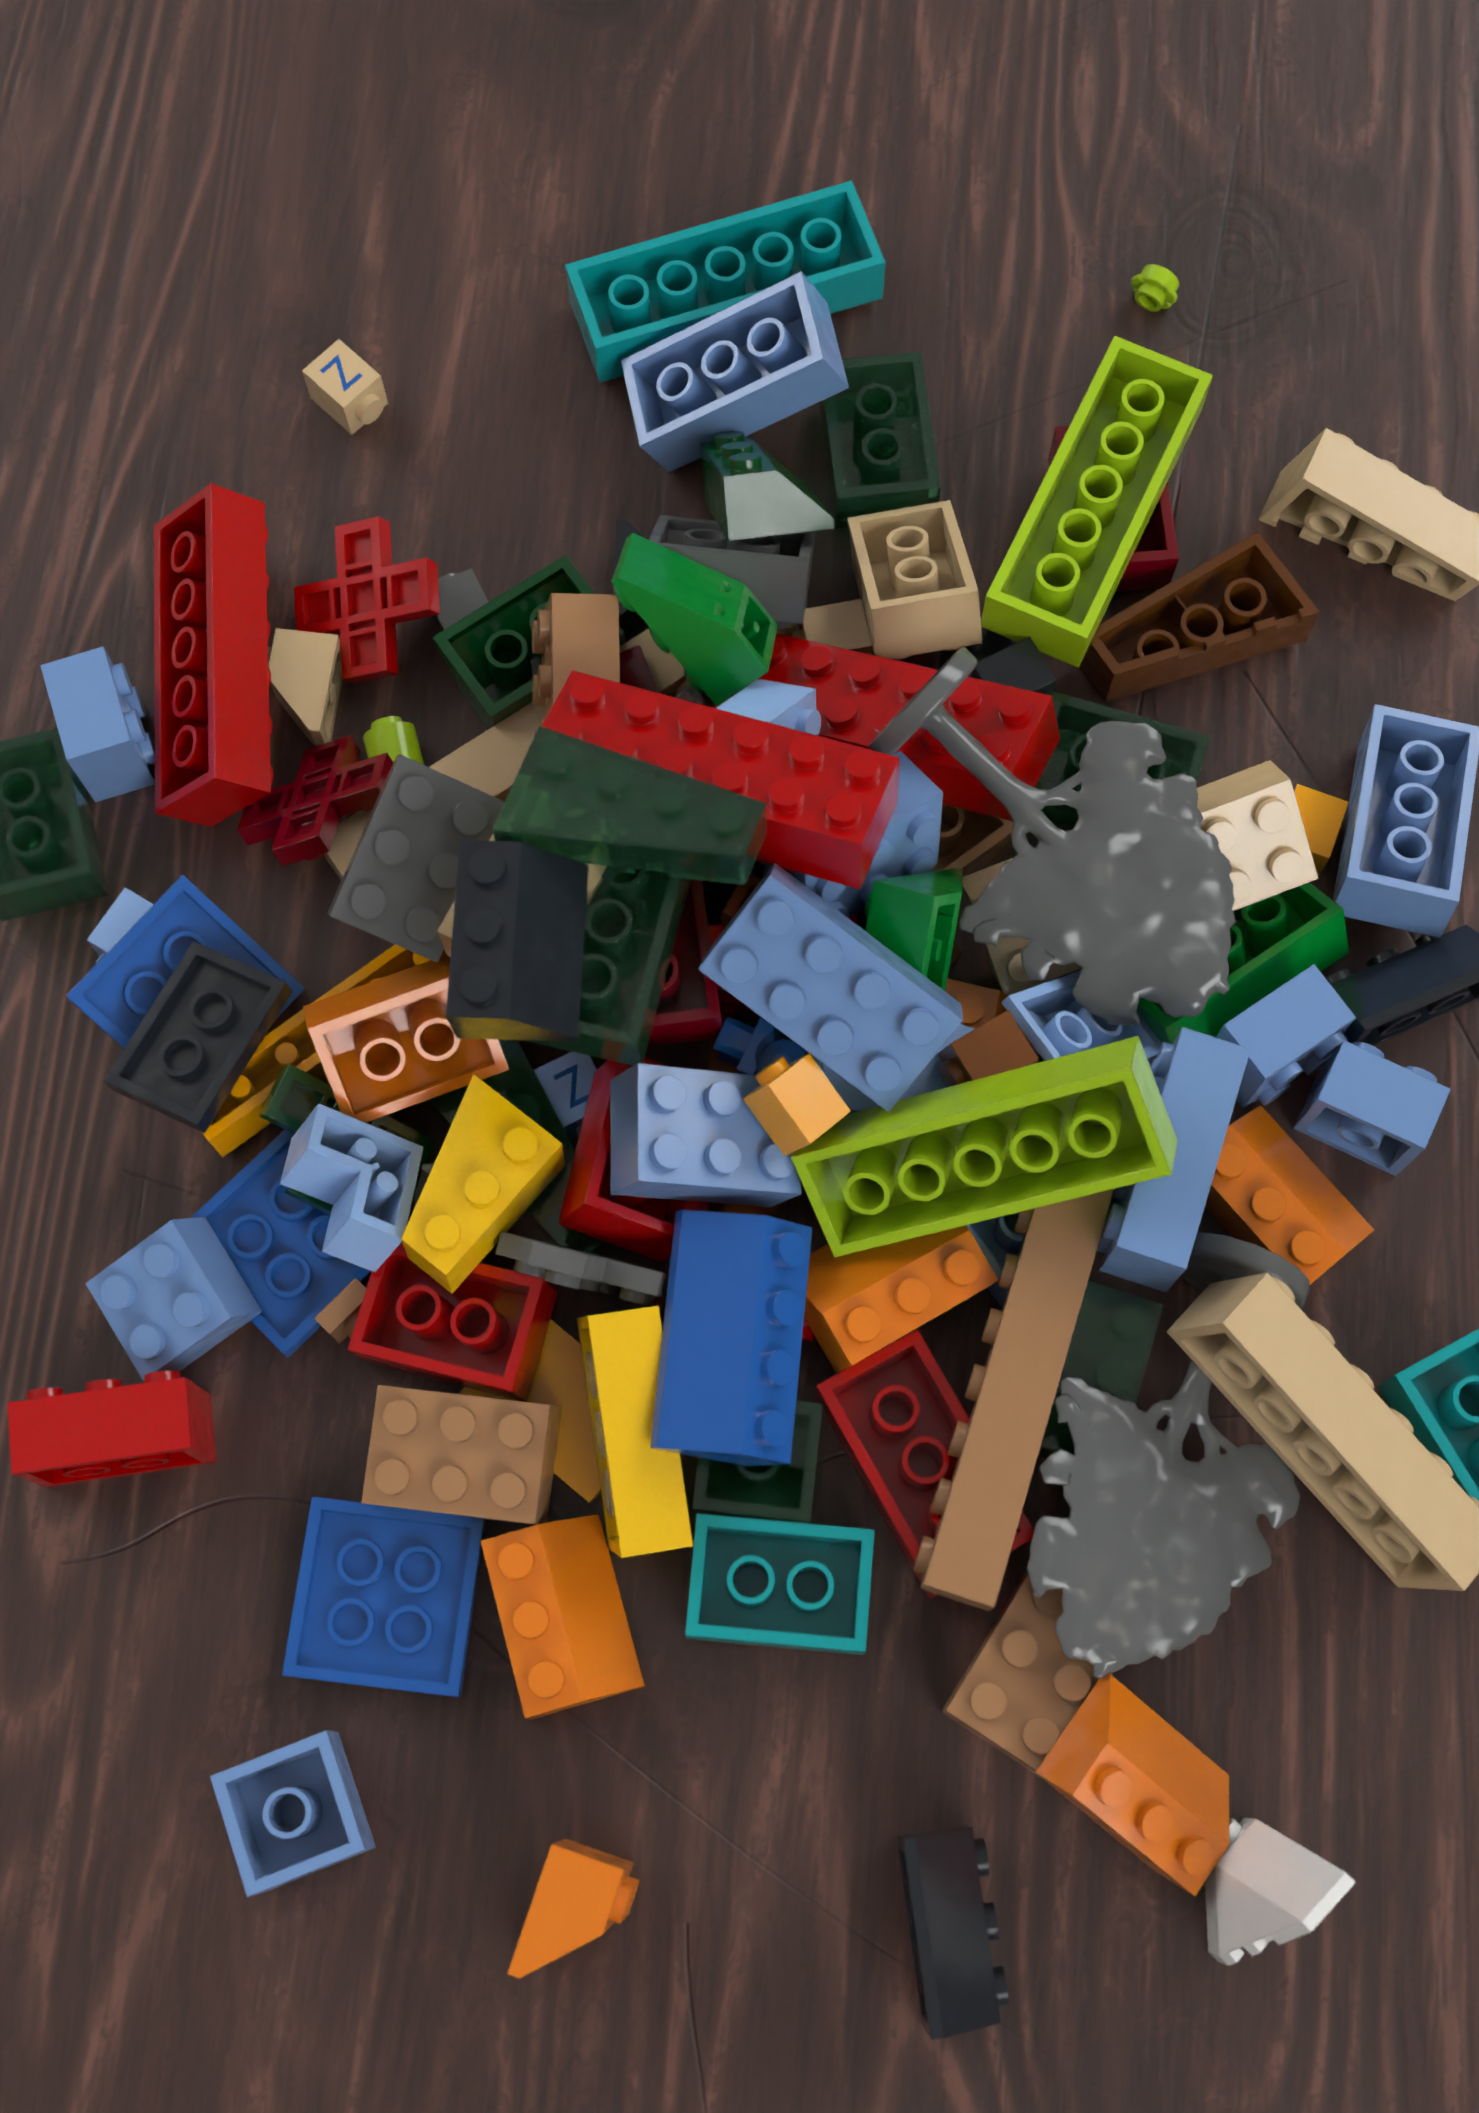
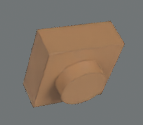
M357 1278L314 1318L339 1344L347 1336L351 1339L366 1291V1287Z

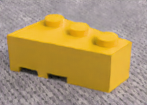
M475 1074L472 1076L401 1238L408 1258L452 1294L497 1244L501 1232H507L565 1166L562 1143Z

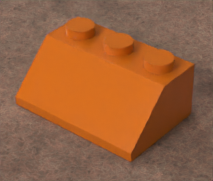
M447 954L443 955L438 963L430 960L303 1006L307 1029L341 1113L367 1123L467 1086L473 1074L483 1080L509 1070L498 1039L456 1038L446 1018L450 956Z
M1261 1105L1228 1126L1205 1207L1231 1237L1255 1244L1281 1256L1299 1268L1310 1280L1311 1285L1374 1231L1371 1225Z
M966 1226L835 1258L829 1244L810 1254L804 1318L835 1373H838L996 1283L999 1279L970 1229Z
M599 1514L537 1524L481 1541L526 1719H536L645 1686Z
M1107 1673L1102 1679L1097 1681L1035 1773L1155 1872L1193 1896H1196L1229 1846V1775L1115 1677Z
M569 1839L551 1844L507 1974L520 1979L602 1936L614 1922L621 1924L626 1916L629 1915L640 1881L630 1877L634 1862Z

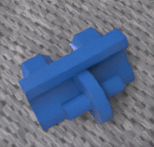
M727 1017L713 1047L719 1053V1060L737 1067L739 1074L756 1075L782 1056L790 1064L806 1055L802 1047L794 1041L782 1039L779 1030L762 1017H760L756 1028Z

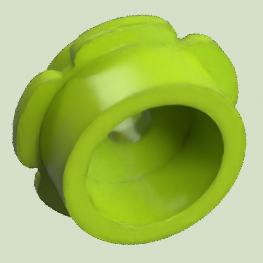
M1155 264L1146 265L1141 274L1133 276L1131 280V285L1134 287L1135 301L1146 310L1156 312L1161 310V308H1170L1177 300L1176 291L1179 287V281L1170 270Z

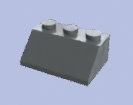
M659 516L650 536V541L744 583L778 624L777 628H789L793 626V623L803 624L807 605L815 531L728 541L716 521Z

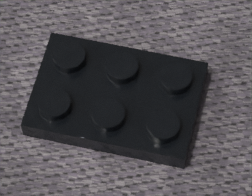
M193 941L104 1079V1082L112 1091L205 1133L288 1000L292 990L285 981Z

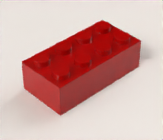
M918 1329L817 1384L814 1395L912 1570L914 1569L923 1536L935 1538L941 1516L931 1513V1508L940 1479L944 1478L951 1481L958 1458L948 1455V1450L957 1421L969 1423L968 1415ZM1023 1510L1010 1553L1030 1543L1033 1538L1034 1529ZM913 1571L921 1585L924 1574ZM924 1590L929 1600L938 1595Z

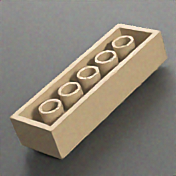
M1271 760L1197 788V808L1203 816L1200 828L1216 836L1221 853L1228 858L1232 867L1229 876L1233 883V895L1235 898L1232 907L1233 911L1319 879L1291 779ZM1013 858L962 878V889L968 906L976 902L986 886L1000 872L1003 864L1007 861H1012ZM999 937L997 947L988 943H981L998 986L1008 996L1083 968L1075 962L1066 965L1052 963L1045 980H1028L1021 961V951L1030 940L1019 937Z
M1267 1272L1210 1283L1168 1329L1167 1333L1397 1587L1465 1591L1479 1573V1500L1467 1495L1452 1478L1453 1471L1442 1458L1429 1452L1412 1434L1414 1429L1409 1420L1398 1411L1389 1408L1373 1390L1374 1383L1363 1370L1350 1364L1334 1347L1335 1341L1329 1331L1319 1323L1310 1320L1294 1302L1295 1296L1284 1282L1270 1276Z

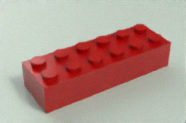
M210 483L153 526L155 814L207 827L216 825L270 794L273 781V768L270 765L272 719L269 716L271 671L268 667L270 623L267 619L269 575L266 572L268 529L265 525V502Z
M776 633L769 672L758 679L815 688L816 710L821 715V728L818 736L870 749L868 745L938 670ZM967 677L943 703L945 710L974 738L981 742L1017 779L1035 787L1060 740L1053 697ZM919 728L895 752L901 751L943 792L942 804L1013 821L1005 806L925 728Z
M573 670L527 751L532 787L589 814L773 865L776 863L781 868L860 889L898 801L900 757Z

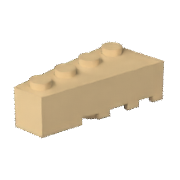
M1325 428L1280 472L1258 519L1274 527L1279 519L1300 527L1302 530L1299 537L1317 545L1321 538L1324 537L1346 546L1350 550L1348 557L1365 565L1367 562L1374 564L1385 562L1393 566L1392 576L1453 601H1457L1479 585V514L1464 509L1445 498L1436 488L1423 485L1399 471L1398 467L1393 463L1377 458L1355 445L1349 437L1335 433L1328 428Z

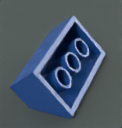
M691 1210L676 1211L650 1448L744 1466L790 1464L812 1227L766 1215Z

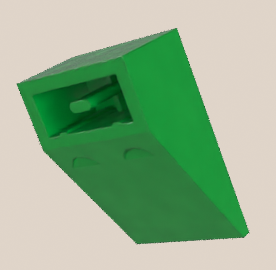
M632 533L626 538L611 581L614 584L615 594L627 610L631 612L636 611L647 623L655 644L663 652H671L684 667V674L695 691L700 694L706 693L712 702L718 706L769 672L778 624L744 583L637 534Z
M950 868L875 880L873 889L865 903L866 932L945 991L962 896L963 869Z

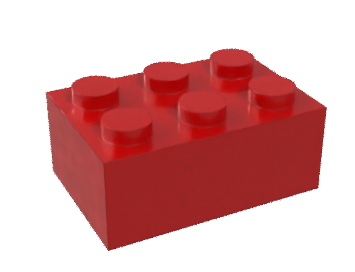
M621 1048L594 1072L558 1224L662 1262L671 1256L676 1211H697L699 1202L611 1195L610 1080L637 1063L665 1066Z
M399 1244L377 1271L371 1272L347 1350L368 1363L527 1402L558 1292L544 1278L479 1263L452 1294L408 1258L403 1244Z
M179 1371L148 1373L144 1375V1383L122 1386V1381L119 1379L95 1380L85 1384V1392L64 1395L62 1388H39L28 1391L26 1393L27 1400L7 1403L11 1474L44 1487L217 1462L211 1394L193 1383L192 1380L186 1377L180 1378Z

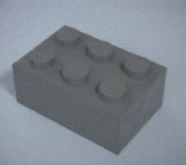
M401 754L397 755L328 910L329 916L438 963L444 947L437 930L455 901L459 840L489 841L508 803Z

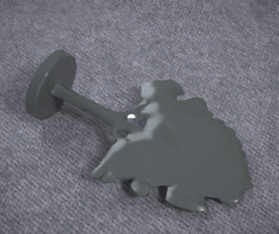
M962 646L868 745L871 750L893 755L919 728H925L1009 811L1014 822L1011 836L1013 847L1017 854L1012 861H1007L1003 864L1000 872L986 886L976 902L965 907L959 921L961 930L973 933L975 943H988L996 947L999 937H1019L1030 940L1021 951V961L1028 980H1045L1052 963L1059 965L1077 963L1083 968L1072 990L1075 1001L1095 1016L1102 1017L1110 1025L1129 1026L1133 1024L1136 1027L1140 1023L1136 1014L1140 998L1153 1003H1159L1164 1012L1172 1017H1196L1203 1011L1210 995L1215 992L1225 995L1229 990L1227 981L1229 965L1227 958L1231 947L1230 928L1235 923L1232 910L1235 898L1233 895V883L1229 876L1232 867L1228 858L1221 853L1216 836L1200 828L1203 816L1197 808L1198 793L1196 780L1191 775L1188 776L1184 773L1163 779H1152L1147 774L1148 767L1163 764L1167 758L1162 748L1160 733L1147 723L1109 721L1100 722L1088 731L1087 743L1080 759L1081 770L1077 774L1050 790L1037 789L1020 781L981 742L974 738L945 710L943 703L977 666L976 657ZM1081 783L1080 791L1077 792L1072 789ZM1065 804L1077 809L1079 819L1072 830L1064 831L1057 828L1041 810L1045 806ZM1029 831L1038 838L1039 843L1036 848L1029 845L1025 834Z
M1206 1232L1197 1233L1187 1269L1181 1275L1187 1282L1204 1291L1210 1283L1268 1272L1270 1276L1278 1278L1291 1289L1295 1296L1294 1302L1300 1309L1304 1307L1310 1291V1280L1299 1268L1281 1256L1246 1241ZM1193 1360L1190 1362L1185 1379L1177 1394L1171 1400H1159L1158 1403L1149 1408L1147 1413L1139 1410L1135 1403L1127 1400L1124 1401L1110 1395L1109 1392L1088 1386L1082 1378L1067 1377L1062 1380L1061 1396L1054 1399L1058 1412V1423H1068L1074 1442L1075 1455L1060 1449L1051 1454L1039 1468L1044 1483L1063 1485L1064 1498L1070 1505L1071 1510L1069 1519L1042 1516L1037 1521L1030 1546L1031 1556L1027 1570L1032 1588L1035 1590L1034 1596L1040 1598L1046 1590L1062 1589L1063 1611L1056 1621V1633L1063 1653L1070 1659L1091 1663L1094 1666V1676L1102 1679L1109 1672L1121 1670L1126 1665L1140 1664L1153 1656L1164 1659L1172 1650H1182L1187 1645L1195 1643V1640L1200 1635H1209L1215 1628L1217 1618L1223 1612H1226L1231 1605V1588L1242 1587L1247 1577L1256 1575L1271 1565V1550L1258 1529V1515L1264 1514L1271 1526L1279 1529L1286 1520L1294 1517L1298 1510L1300 1495L1295 1485L1293 1471L1268 1443L1264 1445L1244 1444L1238 1448L1212 1425L1208 1414V1399L1212 1381ZM1166 1414L1169 1417L1166 1429L1164 1431L1157 1429L1158 1421ZM1191 1422L1197 1425L1204 1442V1458L1199 1462L1185 1460L1182 1454V1442ZM1220 1446L1227 1451L1226 1454L1219 1452Z

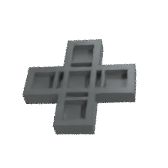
M501 1232L495 1254L515 1259L512 1269L514 1271L545 1278V1281L575 1289L582 1288L618 1295L619 1293L618 1298L648 1306H653L655 1296L667 1298L669 1273L506 1232Z

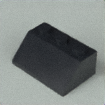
M459 840L446 1018L456 1038L579 1042L589 867L587 864L523 842Z
M1464 925L1448 933L1445 929L1440 938L1422 935L1414 942L1416 947L1400 954L1396 948L1383 951L1366 963L1368 968L1353 975L1350 974L1348 969H1343L1326 977V980L1356 1017L1344 1032L1345 1037L1348 1039L1347 1042H1363L1375 1047L1478 1001L1479 933L1468 925Z
M968 1826L896 1836L923 2028L930 2039L934 2040L1001 2023L999 2006L1009 2005V1997L1003 1966L993 1967L989 1941L999 1940V1930L993 1901L983 1903L979 1877L989 1876V1863L984 1838L974 1839L972 1827Z

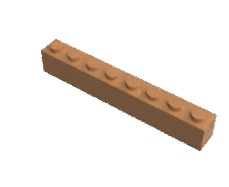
M1114 1189L1022 1211L1018 1214L1014 1232L1022 1234L1024 1237L1018 1256L1010 1253L1007 1254L999 1278L998 1287L1008 1291L1002 1311L991 1308L981 1342L990 1344L991 1348L985 1367L974 1364L966 1389L965 1398L975 1402L969 1423L958 1420L952 1436L948 1455L956 1457L958 1460L952 1480L941 1478L936 1490L931 1513L941 1517L935 1538L923 1536L913 1569L915 1572L924 1574L919 1589L986 1611H990L995 1607Z

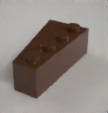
M1257 531L1099 624L1079 667L1102 699L1108 702L1306 641L1320 611Z

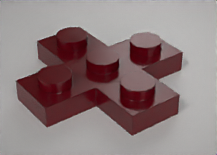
M351 735L305 749L294 782L271 789L270 794L245 807L237 831L247 845L268 839L275 840L272 852L282 866L304 859L307 861L318 859L325 853L330 852L340 817L358 811L369 812L373 810L392 767V759L388 753L358 761L361 750Z

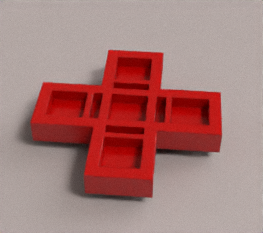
M379 516L335 526L337 577L294 587L296 630L340 636L342 679L356 684L398 675L396 623L440 614L438 564L431 559L421 558L392 565L390 522Z

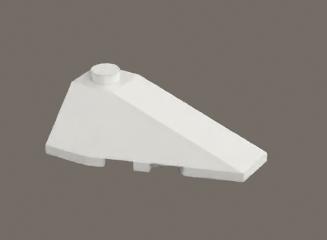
M1231 1818L1229 1820V1846L1205 1881L1208 1952L1218 1962L1230 1966L1237 1963L1243 1956L1244 1952L1240 1949L1241 1947H1244L1254 1956L1261 1953L1268 1942L1272 1940L1281 1945L1308 1934L1315 1929L1355 1884V1881L1343 1870L1258 1819L1243 1818L1238 1823L1234 1818Z

